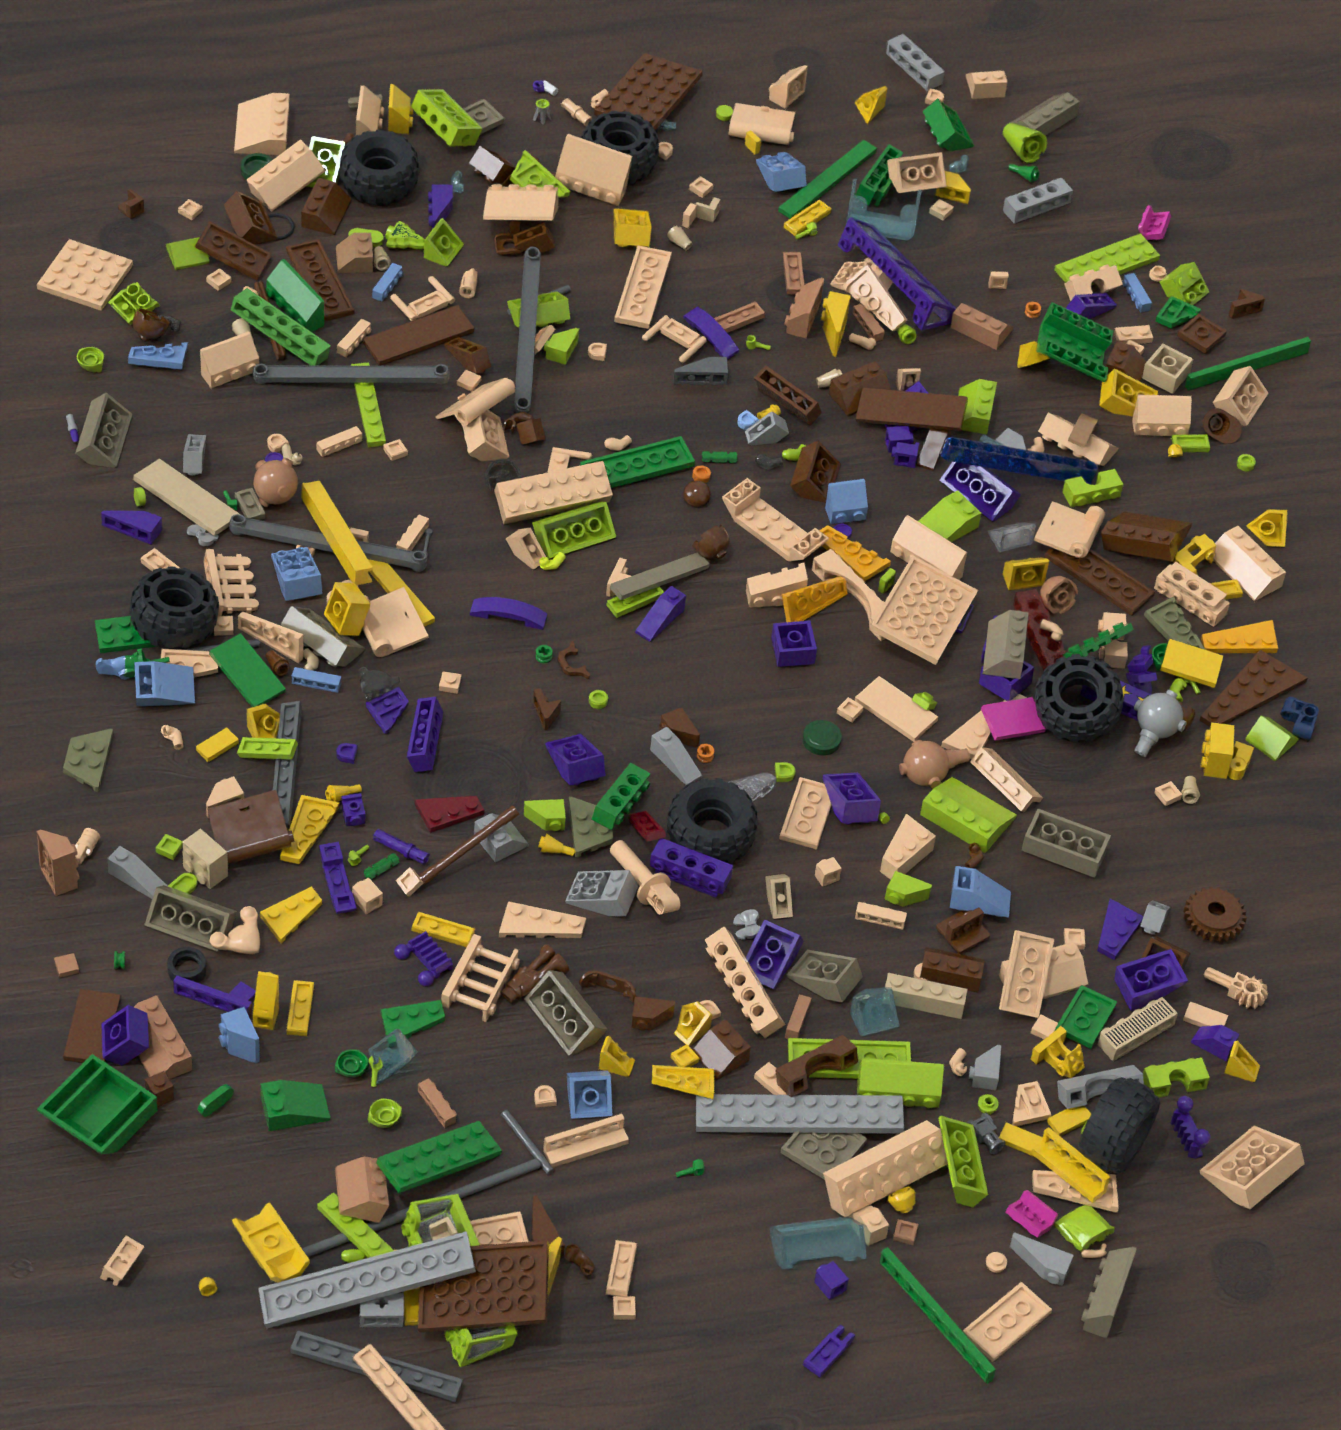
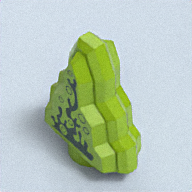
M399 221L395 227L391 225L388 227L385 235L388 248L394 249L397 247L405 249L410 247L413 249H424L425 239L415 234V231L409 228L407 224Z

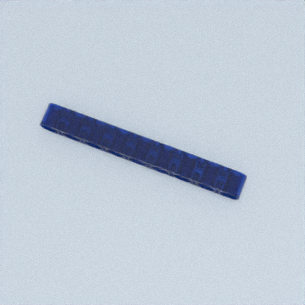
M948 437L941 452L942 458L951 462L1061 481L1082 476L1087 484L1093 482L1098 470V466L1088 460L955 437Z

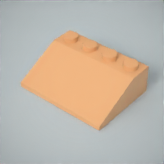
M270 93L238 104L234 153L280 155L286 151L289 94Z
M567 134L555 178L568 189L619 206L626 191L632 156Z
M493 184L487 190L483 220H553L558 210V187L553 185H544L543 187L526 185V187H519L517 184L502 187L501 184Z
M1253 1126L1199 1171L1202 1176L1234 1203L1251 1209L1305 1163L1299 1143Z

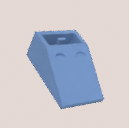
M780 152L776 156L764 155L760 159H756L768 187L774 192L806 186L805 166L788 153Z
M298 547L294 550L278 551L271 554L281 592L286 601L322 594L321 574L308 547Z
M155 661L135 662L136 706L195 704L193 667Z
M955 867L950 908L973 911L980 907L985 914L1009 917L1011 891L976 869Z

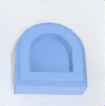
M746 410L738 416L737 424L741 429L747 430L760 419Z

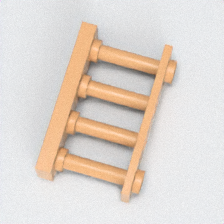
M474 934L442 993V1006L449 1009L452 1001H459L483 1010L482 1021L487 1022L489 1016L494 1015L497 1006L496 1002L513 970H517L519 967L518 950L514 949L511 957L504 956L483 948L481 936ZM481 955L503 963L506 966L503 972H499L475 963L476 956L479 957ZM473 970L495 978L498 982L495 987H491L467 978V973ZM460 986H467L489 994L490 997L487 1003L460 994L458 990Z

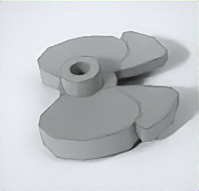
M197 524L191 525L187 529V534L196 536L198 543L202 546H209L218 539V534L213 536L211 533H206V530Z
M746 910L741 914H737L734 918V925H745V928L735 933L738 939L745 940V938L752 939L756 937L760 926L756 923L759 918V913L756 910Z

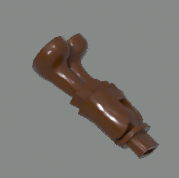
M543 945L538 957L528 967L519 968L514 977L505 984L506 988L501 991V995L512 1003L515 999L520 1000L528 995L549 970L563 972L565 975L569 972V966L559 953L555 955V951L551 946ZM547 963L541 970L536 971L543 964Z

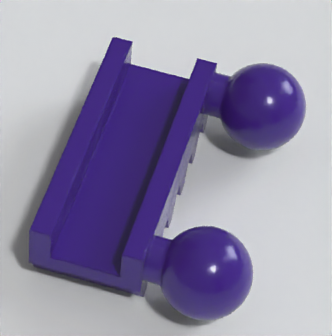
M427 931L408 941L407 945L399 944L394 949L397 959H407L412 951L429 971H422L418 976L419 983L424 987L432 985L434 978H439L441 972L446 969L449 971L453 969L452 959H448L447 953H443L442 948H438L437 942H433L432 937H428Z
M1182 1096L1177 1101L1178 1108L1173 1112L1170 1123L1175 1125L1174 1131H1178L1177 1137L1182 1138L1180 1143L1185 1145L1184 1151H1189L1188 1158L1195 1159L1203 1156L1201 1148H1204L1209 1143L1211 1137L1207 1130L1197 1129L1189 1113L1193 1108V1101L1188 1096Z

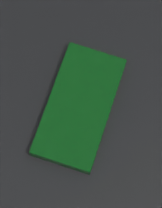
M241 633L209 651V655L251 707L265 704L285 693L286 688Z

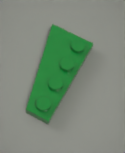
M1117 623L1112 626V630H1103L1098 633V637L1087 638L1083 640L1084 644L1080 646L1076 644L1069 647V651L1064 653L1063 656L1069 658L1072 657V654H1080V656L1086 657L1088 653L1095 652L1100 649L1099 647L1111 643V639H1118L1134 630L1132 624Z

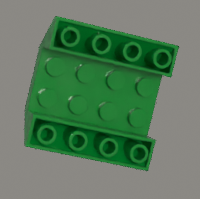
M1052 302L1040 325L1036 352L1098 381L1106 382L1108 367L1103 366L1104 352L1112 343L1113 330Z

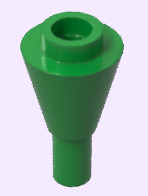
M1009 165L1010 171L1018 173L1031 183L1039 178L1040 171H1038L1037 166Z

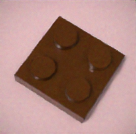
M1197 314L1178 331L1177 336L1203 353H1206L1226 336L1227 331L1201 314Z

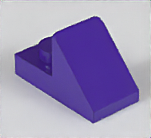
M1155 672L1126 673L1129 685L1152 694L1151 681L1157 680Z

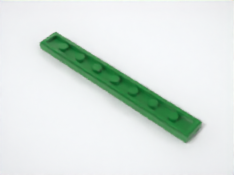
M863 140L779 207L778 212L791 219L805 210L875 154L877 148Z
M1305 337L1187 375L1185 388L1189 391L1227 379L1237 369L1251 366L1253 370L1307 354L1311 340L1309 337Z
M888 1247L882 1250L880 1264L985 1383L988 1384L993 1381L996 1371L994 1366Z

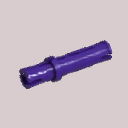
M377 829L373 835L376 836L373 837L374 841L400 852L407 859H414L423 865L429 860V853L381 829Z

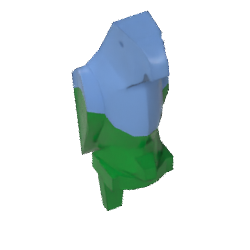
M141 648L137 649V652L133 655L108 660L100 658L96 660V669L99 674L116 675L125 680L135 677V662L155 661L168 663L170 658L147 659Z

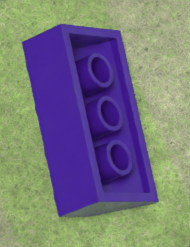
M959 451L940 479L942 483L954 492L958 490L982 514L993 522L1011 510L1021 496L1017 490L970 454Z

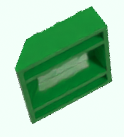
M92 1054L37 1108V1111L101 1155L116 1153L157 1112V1097Z

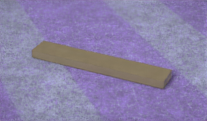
M695 553L611 583L610 589L620 600L708 569L710 563L704 557Z

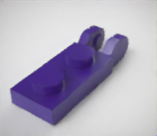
M839 1325L804 1360L803 1366L820 1378L853 1342L855 1335L851 1332L843 1341L839 1340V1336L843 1334L845 1327Z

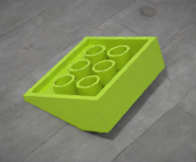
M954 777L935 787L922 802L920 813L921 816L968 844L978 843L984 853L988 851L1017 817L1015 813Z

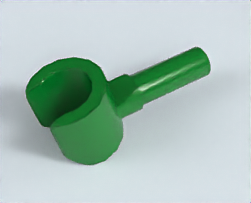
M224 491L223 494L227 505L233 510H237V499H231L228 491Z
M694 1160L692 1168L676 1172V1176L680 1177L692 1173L696 1176H701L704 1173L703 1160Z

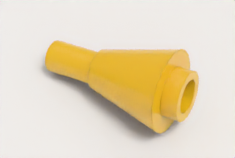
M360 784L354 786L328 785L325 796L329 801L339 802L342 800V796L361 792L362 788Z
M547 833L545 837L541 836L538 845L541 848V852L574 855V848L563 845Z

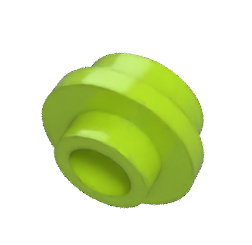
M986 1094L979 1098L978 1107L982 1113L992 1114L998 1109V1100L993 1095Z

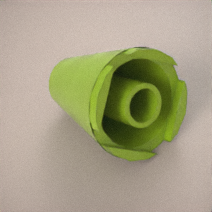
M1009 123L1004 127V138L1022 161L1033 163L1040 158L1041 152H1045L1047 138L1042 132L1015 123Z

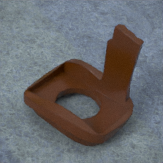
M511 220L509 224L510 233H501L495 236L494 242L497 254L518 255L525 251L517 248H503V244L506 242L514 243L513 235L519 233L520 220Z

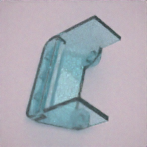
M854 178L846 223L848 218L852 217L874 225L885 237L901 240L911 239L915 232L922 189H918L916 205H905L899 217L866 211V199L855 195L858 178ZM860 226L866 232L867 227Z
M851 1217L770 1227V1237L776 1263L782 1269L793 1268L794 1264L801 1260L833 1256L843 1257L844 1261L856 1260V1256L867 1259L864 1226Z

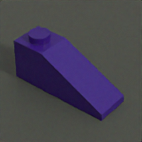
M1107 293L1079 294L1073 297L1066 309L1091 319L1115 308L1117 304Z
M102 511L101 513L102 526L152 545L162 531V518L146 511Z
M670 586L655 602L635 633L651 642L685 610L686 595Z

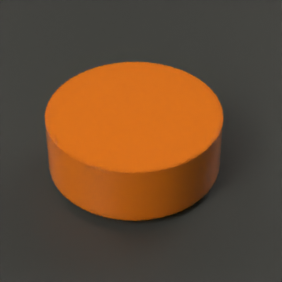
M706 466L695 467L692 475L693 480L703 481L704 483L708 482L711 477L710 469Z

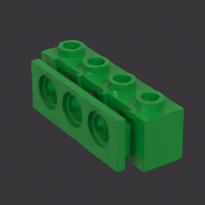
M888 144L860 183L854 197L867 205H870L873 199L877 200L875 205L878 206L893 186L889 178L887 160L901 158L903 152Z

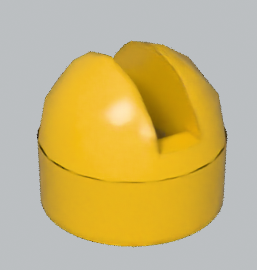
M1179 444L1170 445L1168 456L1170 458L1183 456L1181 446Z
M205 1277L199 1282L201 1295L211 1296L217 1291L216 1283L212 1278Z

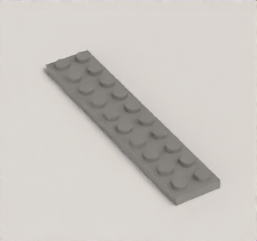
M714 1094V1099L696 1095V1132L903 1133L902 1096L795 1095L790 1097L789 1095Z
M466 1231L258 1289L264 1324L266 1328L473 1273L476 1270Z

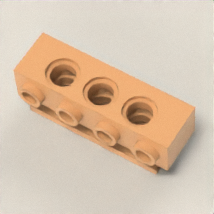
M1175 562L1173 565H1168L1157 576L1154 589L1168 598L1174 596L1177 604L1211 626L1215 627L1227 615L1230 604L1224 599L1227 594L1179 563Z

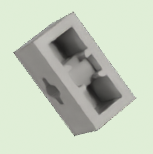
M396 1293L360 1303V1327H403V1293Z

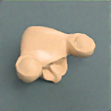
M247 906L240 911L244 925L235 927L228 933V936L222 932L213 933L209 940L211 946L218 950H230L244 954L258 953L260 949V935L257 927L258 913L255 908Z

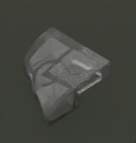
M760 773L729 781L728 783L733 782L737 784L739 789H744L751 797V800L754 801L759 796L764 797L775 787L776 777L769 773Z

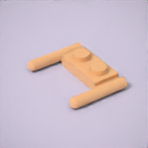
M429 277L428 281L437 291L409 303V306H406L396 294L391 295V300L411 321L448 306V303H454L455 298L435 277Z
M667 315L661 318L642 336L644 341H648L660 330L663 335L688 348L679 357L681 363L687 361L707 342L705 337H700V334L674 319H670Z
M553 447L548 472L567 469L570 457L590 460L592 454Z

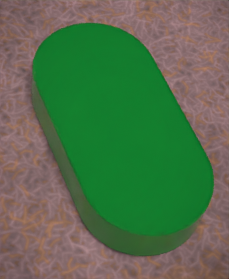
M228 1084L220 1086L201 1101L198 1106V1112L204 1117L209 1116L231 1099L234 1089Z

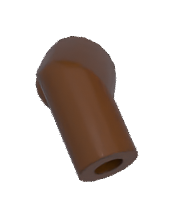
M971 843L969 845L970 859L965 863L966 868L974 869L983 860L982 850L978 843Z

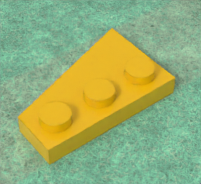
M311 886L261 911L260 917L280 944H282L286 940V936L291 932L293 933L303 920H307L322 905V899Z
M652 1065V1084L714 1099V1069Z

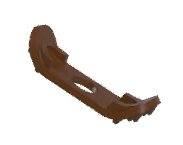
M593 970L586 972L579 981L581 987L589 985L596 987V985L623 993V996L629 998L631 1003H634L635 996L637 997L635 994L636 988H634L632 982L601 971ZM606 980H613L617 985H611Z

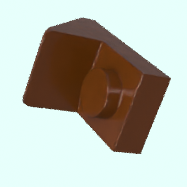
M1240 289L1238 300L1231 303L1229 316L1234 319L1262 311L1265 297Z
M541 688L535 689L533 692V704L545 731L550 728L559 715L561 700L549 702L547 695H543Z

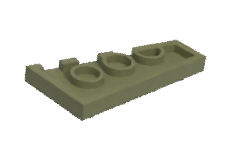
M1174 596L1145 611L1144 616L1168 641L1173 639L1205 650L1197 635L1192 632V626L1185 620L1181 608H1178Z

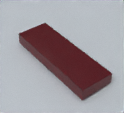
M647 811L628 815L629 822L647 842L666 837L665 830Z

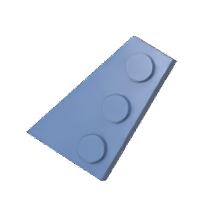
M188 342L181 343V346L173 347L172 344H165V347L156 348L153 345L131 347L128 364L182 369L188 349Z

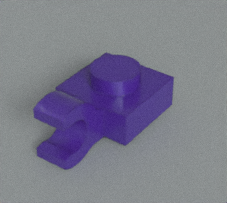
M1151 645L1142 646L1141 654L1133 657L1128 664L1129 672H1146L1153 663L1152 654H1149Z

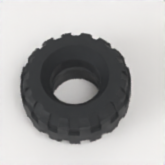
M627 111L602 113L597 118H593L586 125L585 131L582 132L581 139L632 156L627 181L628 185L645 179L656 166L659 153V138L652 124L647 120H643L642 116L634 115Z
M383 130L363 132L362 135H356L351 138V141L347 142L340 156L341 182L344 184L347 192L361 202H368L371 205L397 203L403 197H407L418 182L419 158L417 157V151L408 142V139L398 136L395 132H385Z
M168 566L164 569L157 568L151 573H146L139 580L138 585H135L130 602V620L135 630L139 632V635L144 640H149L152 645L165 647V649H189L190 646L196 647L201 644L214 631L218 617L219 599L212 584L208 580H204V576L194 573L187 568H176V566ZM167 604L178 605V606H181V607H173V606H169V605H167Z
M1072 654V657L1069 658L1061 657L1056 660L1055 664L1048 665L1043 671L1041 678L1039 677L1035 692L1036 711L1042 721V725L1047 731H1052L1054 736L1060 739L1066 738L1070 742L1078 743L1080 740H1085L1086 742L1094 741L1095 737L1106 735L1113 725L1115 726L1119 720L1123 707V689L1120 678L1116 672L1112 671L1109 664L1105 661H1098L1097 657L1091 655L1084 657L1080 656V654ZM1085 685L1096 692L1097 699L1089 706L1077 708L1066 704L1062 700L1061 694L1071 686Z
M703 778L696 783L692 781L673 797L667 817V833L670 835L671 842L728 864H732L735 858L739 860L748 852L749 847L755 841L758 825L757 809L749 794L744 789L740 790L737 784L724 782L720 778H715V780ZM702 820H717L728 828L713 831L701 828L696 823Z
M1121 1077L1115 1079L1099 1099L1085 1125L1078 1145L1079 1152L1108 1174L1111 1172L1119 1174L1125 1171L1143 1146L1159 1112L1160 1100L1154 1094V1091L1132 1078L1125 1079Z

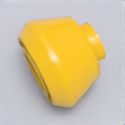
M911 1187L898 1189L889 1194L888 1202L896 1211H901V1213L909 1212L913 1209L912 1206L915 1205V1190Z

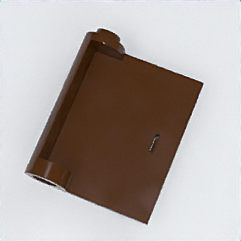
M277 790L207 809L215 841L227 851L228 865L292 847L291 843L295 842L292 830H287Z

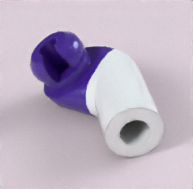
M536 80L533 83V89L537 92H548L553 96L558 93V89L547 81Z

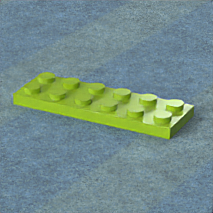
M1138 234L1055 266V271L1065 283L1073 275L1079 274V276H1083L1084 272L1092 269L1096 272L1105 265H1109V267L1116 265L1119 275L1158 261L1160 254L1142 234Z
M788 1038V1062L833 1039ZM850 1040L857 1047V1064L843 1071L831 1068L815 1071L809 1077L858 1079L862 1058L911 1062L910 1042Z

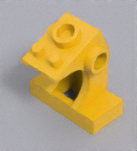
M1206 534L1195 536L1188 545L1179 552L1177 551L1172 562L1179 563L1198 576L1195 567L1204 559L1212 564L1217 545ZM1198 549L1199 553L1193 556L1191 552Z
M1060 1026L1033 1048L1031 1060L1037 1065L1044 1059L1059 1075L1072 1078L1085 1068L1083 1052L1080 1044L1072 1051L1064 1046L1063 1043L1067 1031ZM1062 1056L1064 1061L1059 1060L1058 1057Z

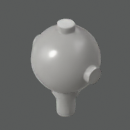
M1167 690L1166 693H1155L1149 695L1143 701L1138 700L1136 702L1134 710L1138 711L1137 719L1142 729L1139 734L1140 740L1134 750L1137 754L1146 757L1151 746L1154 743L1156 744L1158 739L1170 737L1178 730L1182 732L1185 729L1187 722L1183 720V710L1180 703L1176 700L1178 695L1175 692Z

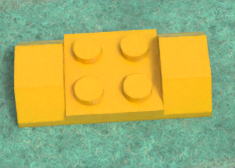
M271 1203L266 1204L259 1215L246 1221L237 1218L232 1219V1223L242 1236V1240L271 1281L279 1283L299 1277L309 1265L310 1260Z

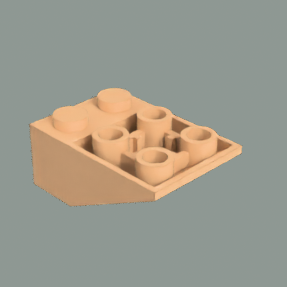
M846 262L831 282V286L846 291L842 286L866 265L871 266L887 291L893 281L874 262Z

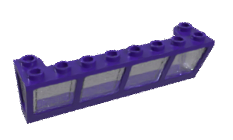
M852 217L848 218L838 246L844 252H850L854 247L858 246L916 305L913 321L921 330L951 324L953 313L957 308L874 225Z

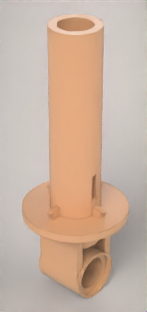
M623 840L616 841L611 846L610 853L625 870H630L635 881L640 886L637 892L638 900L644 905L651 904L658 914L678 911L680 899L670 889V878L664 873L653 875Z

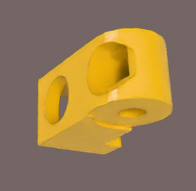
M1236 741L1233 748L1234 758L1231 761L1228 772L1229 778L1233 780L1243 778L1251 760L1254 747Z

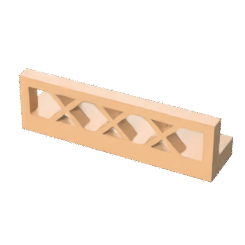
M981 747L970 761L1020 811L1025 812L1032 802H1041L1043 799L993 749Z
M622 1114L545 1137L543 1152L552 1167H556L628 1144L629 1138L623 1128L624 1117Z

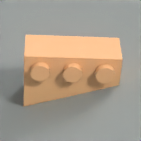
M801 563L799 567L790 570L786 567L782 569V572L772 575L768 572L747 578L746 594L749 607L783 605L782 594L807 587L808 578L805 564Z
M906 814L883 856L880 872L890 880L895 871L906 874L933 851L936 836Z

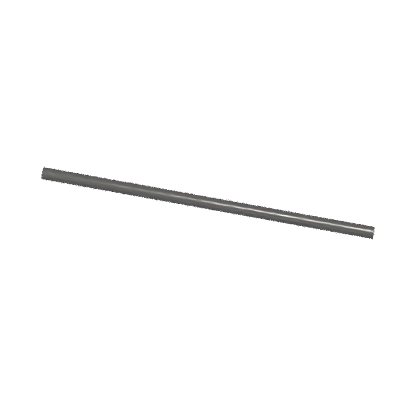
M537 1158L437 1197L458 1194L460 1199L539 1169V1160ZM446 1201L417 1207L420 1214L445 1205ZM409 1207L382 1217L379 1223L372 1221L366 1224L374 1232L405 1220ZM343 1233L304 1247L302 1250L307 1257L347 1243L350 1240Z

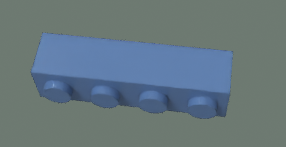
M394 263L390 265L372 290L373 299L382 302L384 298H387L388 293L392 291L393 286L397 284L398 279L403 275L402 266Z
M1134 273L1124 275L1123 286L1127 289V293L1130 294L1137 309L1140 312L1149 311L1152 302Z
M295 667L292 674V684L338 693L341 686V676Z

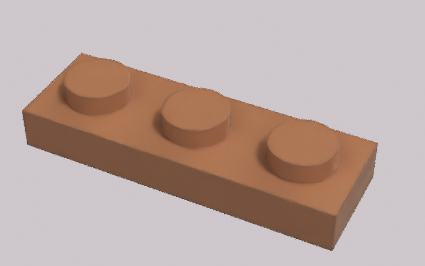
M783 252L787 294H796L800 292L804 285L801 252Z
M753 302L714 319L728 333L765 318V312L756 302Z

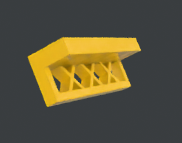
M1049 1127L1045 1129L1042 1141L1032 1148L1031 1154L1094 1203L1107 1192L1110 1176Z

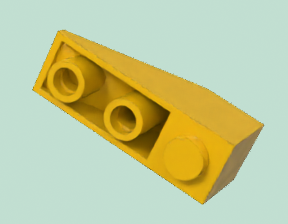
M258 971L253 1009V1026L273 1030L279 1013V975Z

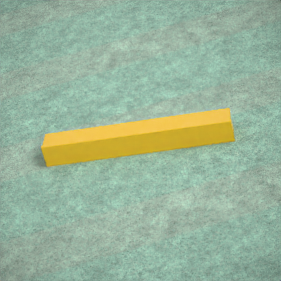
M321 482L302 483L301 499L352 583H355L356 586L371 583L372 579L368 571H373V567Z

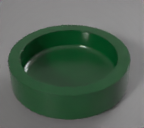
M261 153L247 155L241 161V175L247 180L273 159Z
M816 720L805 727L803 744L811 753L821 756L830 755L840 747L842 734L834 723L826 720Z

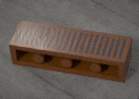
M765 366L754 377L758 389L807 424L811 425L822 413L817 401L768 366Z

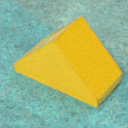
M1234 1041L1225 1074L1251 1082L1256 1081L1260 1065L1238 1041Z

